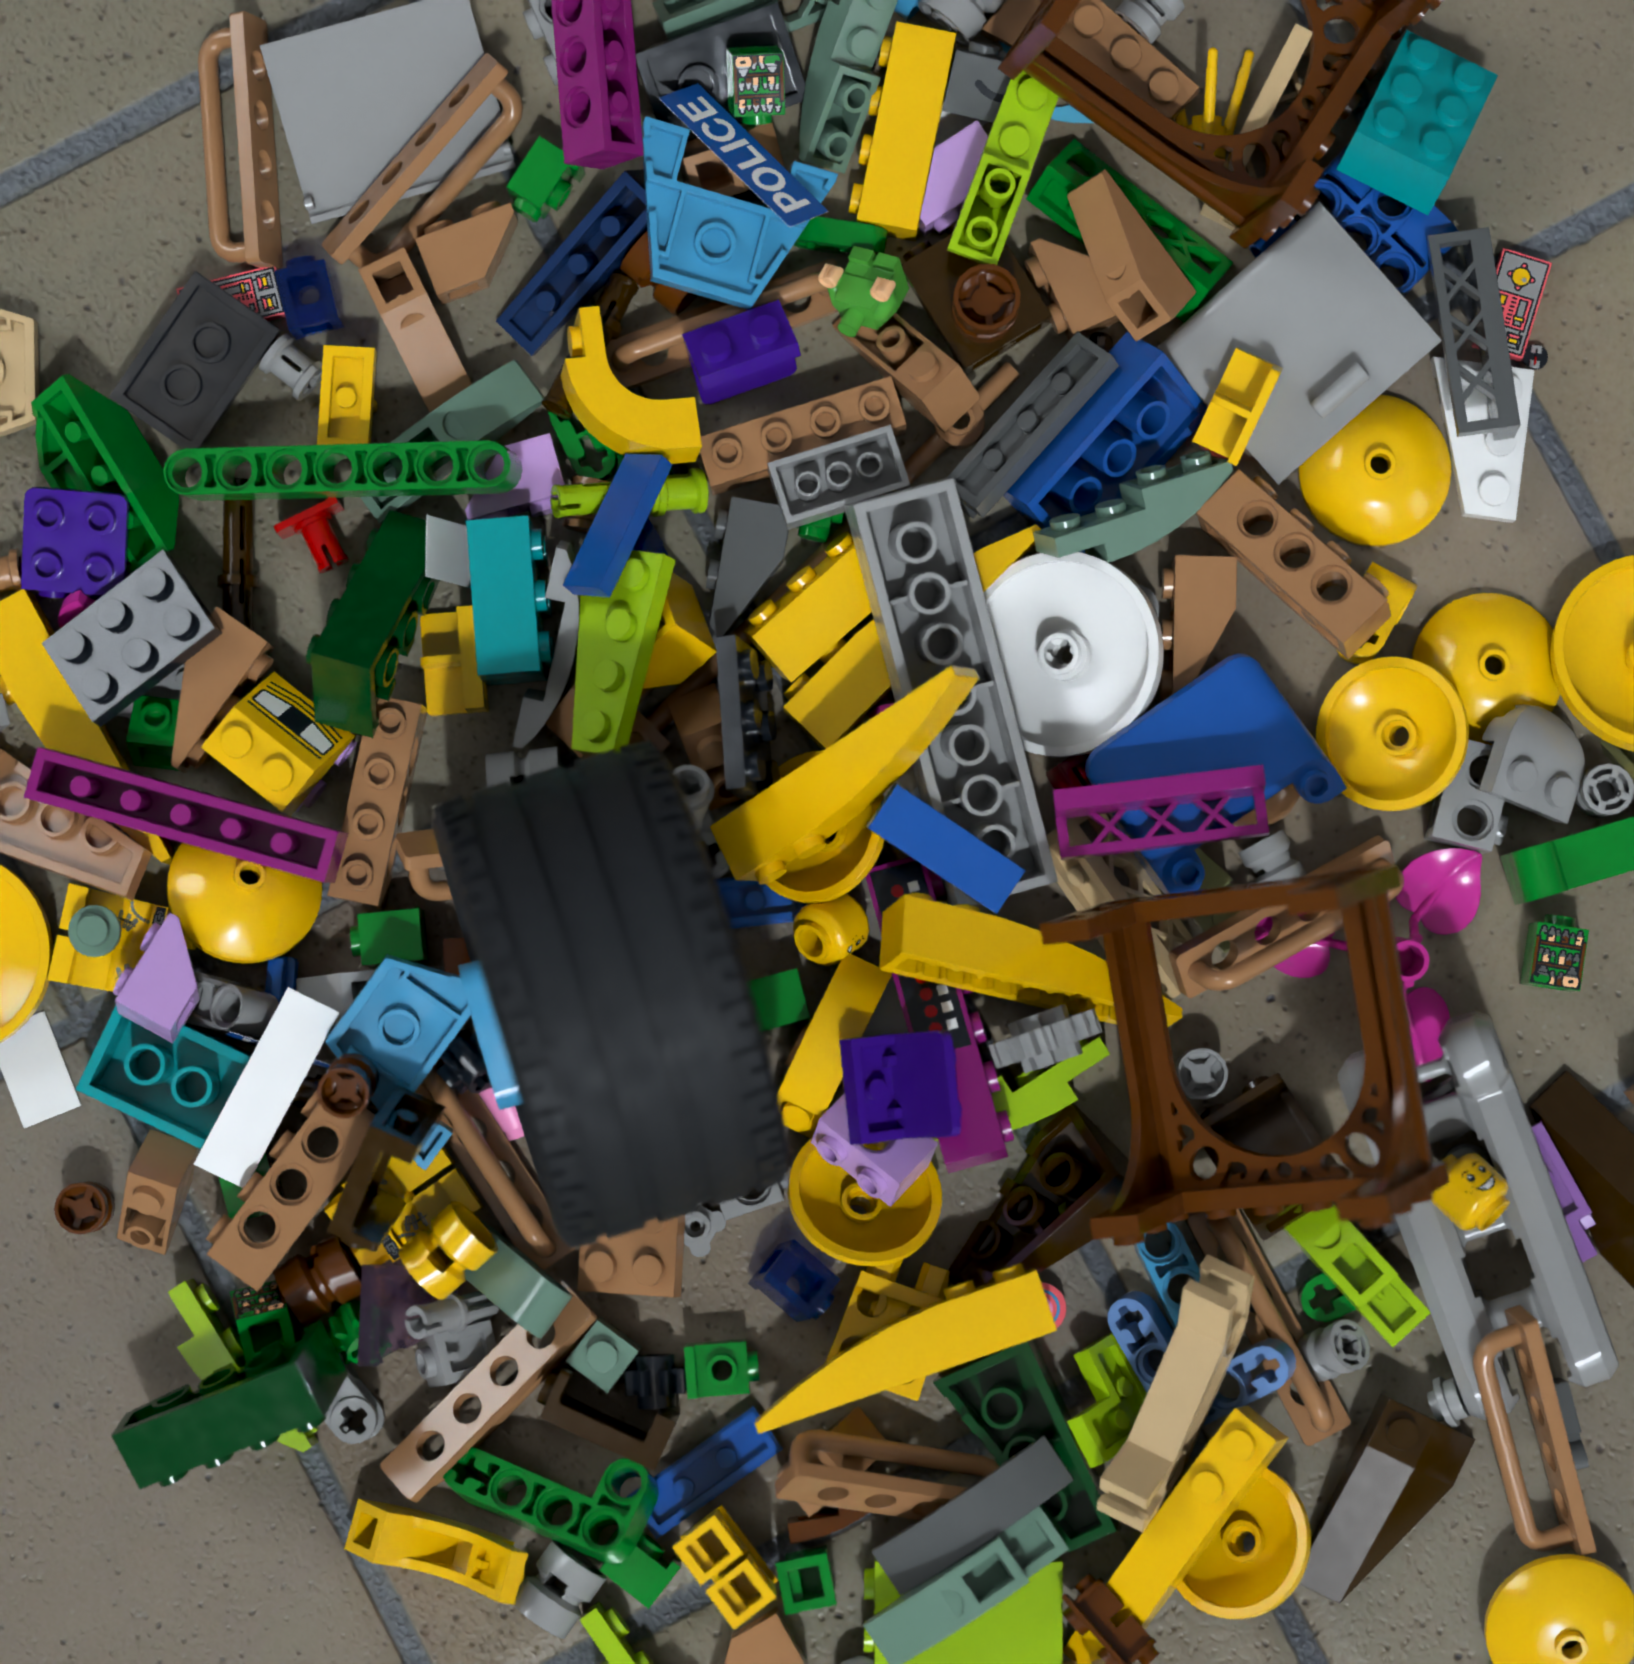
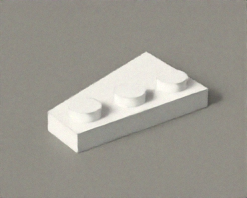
M1433 357L1430 362L1441 401L1439 406L1442 421L1446 426L1451 451L1450 460L1461 514L1463 517L1513 523L1517 515L1534 370L1512 367L1521 424L1514 438L1494 441L1493 432L1457 437L1445 358ZM1458 360V364L1475 376L1482 369V363ZM1461 378L1464 393L1470 384ZM1475 388L1464 402L1467 422L1490 419L1487 396Z

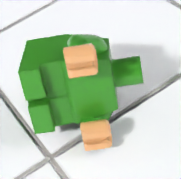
M854 246L848 256L849 262L845 270L842 267L825 263L818 275V281L828 289L832 306L839 312L841 321L838 324V330L848 337H855L861 326L878 330L897 312L909 290L899 257L881 252L876 255L873 250Z

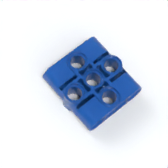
M1348 143L1328 163L1314 185L1320 190L1318 197L1328 203L1330 214L1335 216L1336 221L1346 232H1358L1365 238L1367 250L1364 252L1379 269L1390 266L1395 267L1401 272L1404 283L1396 289L1405 298L1408 292L1431 270L1426 242L1427 236L1456 232L1458 229L1435 205L1429 215H1426L1399 201L1402 208L1400 215L1387 216L1382 213L1377 201L1379 197L1386 196V194L1336 170L1349 145ZM1296 214L1287 227L1282 229L1279 226L1267 241L1260 238L1251 244L1249 249L1253 256L1257 258L1303 216ZM1452 247L1440 248L1441 256L1443 257Z

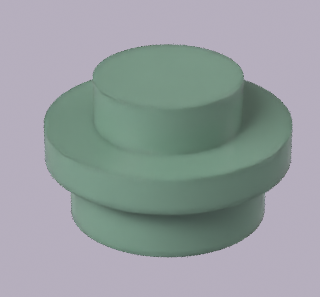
M99 905L83 907L70 920L68 927L69 940L72 946L85 956L101 957L107 955L115 949L120 941V921L115 913L106 907Z

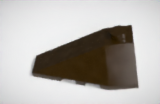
M1564 1071L1529 1105V1109L1536 1123L1542 1121L1592 1210L1591 1215L1596 1225L1590 1227L1589 1230L1598 1253L1634 1290V1134L1568 1071Z
M1073 1103L1068 1105L1034 1136L1025 1150L1030 1156L1014 1181L1007 1178L999 1190L1004 1196L988 1220L978 1223L949 1268V1278L953 1285L973 1280L975 1288L995 1281L994 1271L1017 1263H1022L1025 1271L1034 1268L1040 1273L1093 1240L1089 1218L1112 1207L1124 1183L1129 1160Z
M1381 1393L1311 1538L1309 1560L1299 1584L1340 1604L1453 1487L1475 1439Z

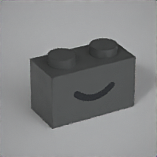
M970 40L968 49L963 47L957 48L942 111L993 123L1010 77L997 69L1004 57L998 56L999 47Z

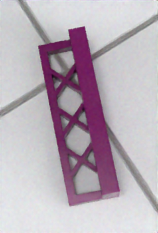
M1263 765L1053 790L1060 859L1069 860L1268 836L1269 825L1264 796L1266 787ZM1253 796L1256 824L1235 827L1219 814L1231 798ZM1221 800L1214 809L1204 803L1206 801ZM1192 803L1208 815V817L1197 831L1183 833L1168 822L1167 819L1178 805ZM1169 806L1162 815L1151 809ZM1141 810L1156 822L1144 838L1130 839L1115 827L1127 811ZM1117 812L1110 822L1099 815ZM1089 816L1104 828L1092 844L1070 846L1066 818ZM1213 820L1223 827L1206 830ZM1161 827L1171 833L1169 835L1154 836ZM1109 833L1119 839V841L1103 842Z

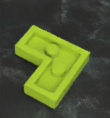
M1113 1333L1100 1337L1073 1355L1096 1400L1094 1404L1067 1421L1090 1468L1104 1464L1117 1455L1127 1441L1147 1395L1146 1390Z

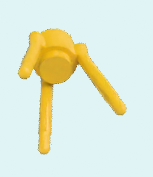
M1211 47L1208 50L1203 115L1192 116V123L1188 125L1184 108L1175 118L1176 123L1202 133L1233 135L1251 71L1254 52L1247 50L1244 53L1224 126H1222V117L1215 115L1218 50L1215 47ZM1216 149L1214 156L1225 159V149Z

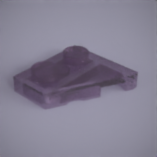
M362 1265L357 1366H378L383 1363L382 1358L399 1348H409L423 1340V1338H413L405 1326V1319L420 1317V1315L409 1317L405 1315L406 1311L411 1306L427 1304L439 1299L428 1293L412 1277L405 1266Z

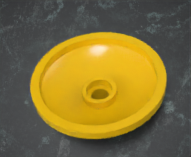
M1380 395L1298 467V481L1307 508L1317 522L1327 531L1352 544L1381 547L1400 543L1411 538L1435 518L1444 504L1449 491L1451 460L1445 439L1429 416L1405 400L1388 395ZM1373 457H1382L1387 461L1388 470L1386 473L1379 474L1371 468V459Z
M1478 593L1456 599L1437 611L1427 621L1414 644L1411 659L1420 661L1439 671L1457 690L1467 713L1469 740L1493 746V744L1482 740L1483 734L1493 718L1505 716L1508 712L1515 709V705L1519 704L1539 706L1552 712L1560 697L1551 668L1550 649L1553 628L1537 610L1514 597L1497 593ZM1493 656L1500 660L1502 670L1499 674L1493 675L1486 670L1485 661L1488 657Z
M1382 657L1369 660L1352 668L1330 689L1318 715L1316 742L1344 782L1347 789L1341 793L1347 798L1375 810L1403 811L1416 808L1431 801L1441 794L1454 780L1466 756L1469 742V725L1466 709L1461 697L1450 681L1439 671L1410 658ZM1405 727L1409 733L1408 741L1404 745L1398 746L1394 739L1395 733L1398 729Z
M824 750L806 752L786 761L778 767L780 779ZM883 794L842 829L837 831L835 838L831 842L830 837L825 839L826 847L823 850L804 859L797 857L785 865L787 872L783 876L766 885L785 898L809 904L836 899L856 887L873 868L883 847L885 839L865 827L883 801Z
M182 842L170 864L167 876V899L171 913L179 917L183 934L200 950L215 958L232 963H259L272 960L287 953L307 935L320 909L322 882ZM251 871L256 874L258 882L246 884L241 880L240 873Z
M812 1138L802 1147L793 1162L789 1174L788 1202L799 1229L819 1250L849 1264L881 1266L907 1258L920 1249L929 1239L938 1222L942 1207L941 1183L931 1161L928 1168L889 1207L880 1198H873L866 1194L858 1185L857 1180L839 1165L834 1166L825 1161L818 1153L817 1148L811 1144ZM873 1143L863 1144L869 1150H880ZM860 1205L867 1213L858 1214L851 1209V1206Z
M1265 1469L1176 1589L1190 1604L1215 1617L1241 1620L1268 1613L1278 1607L1292 1594L1306 1570L1311 1548L1308 1516L1300 1497L1293 1487L1273 1470ZM1251 1533L1255 1538V1544L1252 1550L1247 1552L1243 1541L1246 1535Z
M1558 1554L1531 1561L1510 1574L1500 1584L1489 1602L1484 1620V1637L1493 1664H1629L1634 1656V1594L1624 1578L1614 1569L1590 1557L1575 1554ZM1567 1641H1578L1572 1648H1562Z

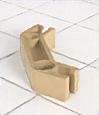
M1207 1255L1200 1264L1199 1273L1201 1276L1199 1283L1189 1279L1183 1287L1178 1324L1127 1441L1100 1477L1099 1487L1105 1493L1097 1500L1096 1509L1142 1533L1175 1487L1185 1468L1248 1320L1254 1276L1210 1255Z

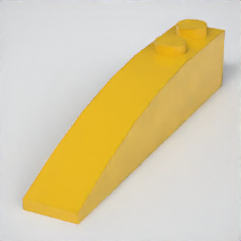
M1037 524L973 553L983 593L1012 564L1019 561L1035 545L1033 532L1041 530ZM874 619L858 631L848 642L841 638L819 658L825 665L812 678L806 673L802 674L784 693V696L789 700L783 706L784 712L822 750L827 749L845 737L892 689Z
M21 589L1 600L0 694H3L6 703L9 706L17 704L46 748L130 770L106 725L104 724L100 727L90 720L42 645V642L55 632L35 595L26 589ZM116 824L137 843L150 851L160 862L168 865L171 864L175 852L167 838Z
M950 666L711 825L710 829L735 880L758 881L760 885L770 883L783 876L787 872L785 865L797 857L804 859L823 850L826 847L825 839L842 829L874 803L915 763L946 726L978 681L979 676L976 670Z
M923 893L904 894L883 912L879 970L1046 1009L1066 1004L1069 1014L1072 1015L1094 1008L1099 1021L1118 1025L1107 961L1068 942L1043 945L1040 930L999 916L982 913L978 907L973 905L959 904L953 906L936 902L930 895ZM1163 996L1169 1027L1182 1018V1008Z
M1017 1263L994 1271L995 1281L975 1288L973 1280H968L943 1289L945 1299L936 1301L888 1323L842 1350L799 1381L755 1419L758 1434L1057 1331L1037 1270L1032 1268L1025 1271L1023 1264Z
M1248 1405L1234 1408L1106 1584L1124 1605L1110 1619L1116 1627L1132 1614L1144 1629L1147 1628L1289 1439ZM1075 1630L1064 1647L1063 1653L1071 1660L1077 1661V1664H1092L1094 1660L1101 1659L1097 1652L1104 1646L1091 1631H1088L1082 1637Z

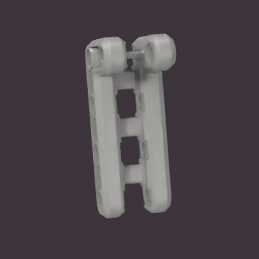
M1473 1010L1448 1019L1438 1037L1439 1045L1444 1052L1442 1057L1417 1065L1419 1083L1447 1073L1453 1076L1456 1086L1455 1092L1423 1103L1429 1145L1470 1130L1475 1132L1478 1140L1484 1139L1495 1170L1508 1182L1509 1188L1506 1198L1510 1203L1503 1214L1484 1231H1480L1477 1227L1468 1231L1461 1230L1431 1200L1412 1204L1413 1211L1395 1215L1467 1411L1469 1415L1487 1421L1473 1369V1355L1477 1344L1484 1336L1494 1330L1508 1326L1505 1310L1521 1305L1537 1319L1540 1328L1545 1327L1549 1329L1552 1338L1558 1337L1570 1369L1567 1371L1569 1382L1588 1387L1609 1380L1617 1370L1619 1361L1493 1022L1489 1015ZM1364 1049L1350 1054L1337 1074L1349 1113L1352 1112L1362 1086ZM1369 1108L1366 1112L1367 1122L1374 1123L1383 1129L1382 1122L1375 1123L1377 1108ZM1366 1137L1375 1164H1377L1379 1151L1372 1140ZM1508 1228L1513 1231L1515 1239L1521 1238L1533 1270L1530 1272L1531 1284L1528 1288L1489 1301L1484 1299L1481 1289H1475L1464 1259L1467 1251L1465 1246L1471 1240ZM1502 1350L1495 1356L1494 1366L1508 1414L1512 1412L1520 1397L1518 1389H1512L1501 1359Z

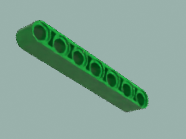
M483 440L185 448L177 450L169 456L165 462L163 474L168 487L180 495L199 501L500 494L509 492L517 486L523 469L521 460L516 453L497 442ZM500 454L504 461L503 471L497 478L487 480L484 475V465L490 457ZM450 456L453 461V470L450 476L445 480L437 481L433 472L436 462L442 457ZM399 457L403 466L402 473L396 480L387 483L383 474L384 467L389 460ZM349 458L352 465L351 475L343 483L337 484L334 479V469L341 460ZM299 460L302 467L301 476L295 483L287 485L284 479L285 469L292 461ZM249 461L252 469L251 477L244 485L238 486L235 482V471L240 464ZM199 462L202 469L201 478L197 484L188 487L185 480L186 472L191 465Z

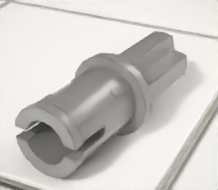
M480 1291L460 1296L457 1293H451L444 1300L409 1307L405 1315L409 1317L420 1315V1317L405 1319V1326L409 1334L415 1339H422L444 1331H448L450 1334H457L464 1331L467 1325L489 1320L492 1315L498 1313L499 1307Z

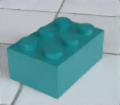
M1406 30L1336 170L1429 215L1453 172L1498 75Z
M528 515L466 520L478 676L487 686L548 681L547 668H551L555 644L554 638L550 637V632L544 631L543 617H552L551 599L545 598L547 591L546 580H540L539 567L548 566L546 536H543L541 528H535Z
M115 1006L75 1090L202 1149L252 1053L189 1023L184 1024L175 1041L171 1043L118 1014L117 1006Z

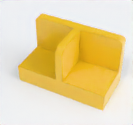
M323 345L317 445L371 444L373 412H377V402L374 399L377 360L375 348Z
M1236 347L1192 442L1229 458L1227 462L1237 466L1283 368Z
M472 605L457 606V612L426 614L420 617L423 657L420 658V666L424 669L427 713L430 716L489 712L487 685L477 673Z

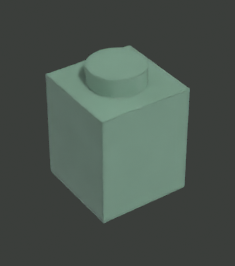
M600 1316L566 1362L608 1393L639 1352L641 1346Z

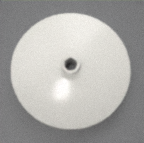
M1076 552L1061 558L1039 553L1012 564L984 592L1025 751L1051 757H1072L1089 754L1101 743L1145 714L1156 694L1161 679L1164 658L1163 637L1158 617L1150 600L1141 587L1124 571L1100 558ZM1070 647L1073 658L1070 664L1063 662L1062 655Z

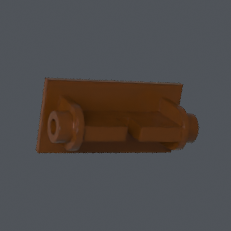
M1089 1573L1074 1586L1081 1594L1075 1600L1068 1594H1064L1061 1597L1068 1605L1062 1614L1082 1637L1088 1631H1091L1104 1646L1097 1654L1105 1664H1133L1137 1660L1141 1664H1149L1160 1654L1153 1646L1157 1641L1146 1632L1132 1614L1118 1627L1112 1623L1110 1619L1124 1605L1105 1585L1101 1577L1096 1581Z

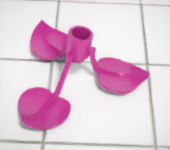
M1444 848L1430 851L1413 859L1402 870L1404 874V887L1395 898L1403 908L1414 913L1408 921L1409 938H1395L1416 1066L1442 1057L1444 1052L1439 1045L1438 1037L1448 1019H1450L1447 1004L1434 989L1418 987L1408 994L1406 993L1408 988L1413 987L1414 981L1420 979L1426 973L1429 966V955L1426 948L1421 944L1423 937L1419 934L1418 923L1421 920V923L1428 931L1447 935L1459 932L1472 921L1478 910L1481 898L1480 872L1482 864V854L1474 850ZM1271 916L1263 918L1256 926L1254 932L1256 940L1264 938L1270 932L1273 924ZM1334 933L1273 967L1292 977L1311 978L1320 975L1329 965V948L1348 952L1347 942L1333 939Z

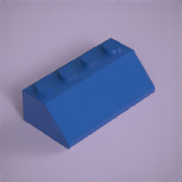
M1127 331L1108 352L1118 363V368L1003 495L1015 510L1033 526L1037 524L1041 529L1050 527L1049 520L1054 517L1070 513H1078L1081 517L1096 512L1095 505L1112 499H1122L1119 483L1135 479V472L1139 469L1153 465H1164L1199 426L1206 413L1207 406L1163 351L1142 339L1135 341Z

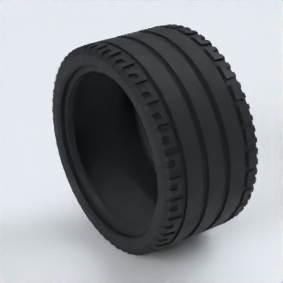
M650 741L622 746L619 753L609 750L576 760L574 767L564 770L560 765L523 777L522 783L512 786L509 781L473 791L471 792V797L463 799L462 795L435 805L432 822L441 861L471 962L478 961L521 1104L515 1107L556 1232L570 1248L598 1243L597 1237L606 1235L607 1239L644 1228L645 1221L657 1218L659 1222H663L697 1211V1205L708 1202L711 1206L743 1197L750 1194V1189L752 1188L760 1192L783 1182L787 1172L789 1151L779 1095L757 1010L732 927L705 847L682 788L666 757Z

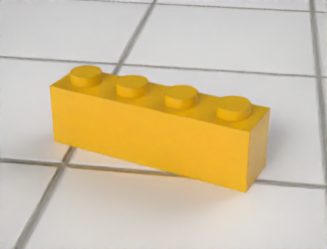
M896 21L894 36H884L878 66L887 67L884 86L878 85L876 92L871 96L868 115L877 116L874 135L864 134L858 164L867 165L864 184L854 183L849 213L857 214V222L871 224L886 229L890 237L916 241L955 48L956 33Z
M848 531L839 535L826 547L825 552L828 556L815 568L812 569L808 565L798 571L786 584L790 590L775 603L772 599H769L757 607L748 617L751 624L742 631L766 660L769 661L777 673L791 683L872 612L853 538Z

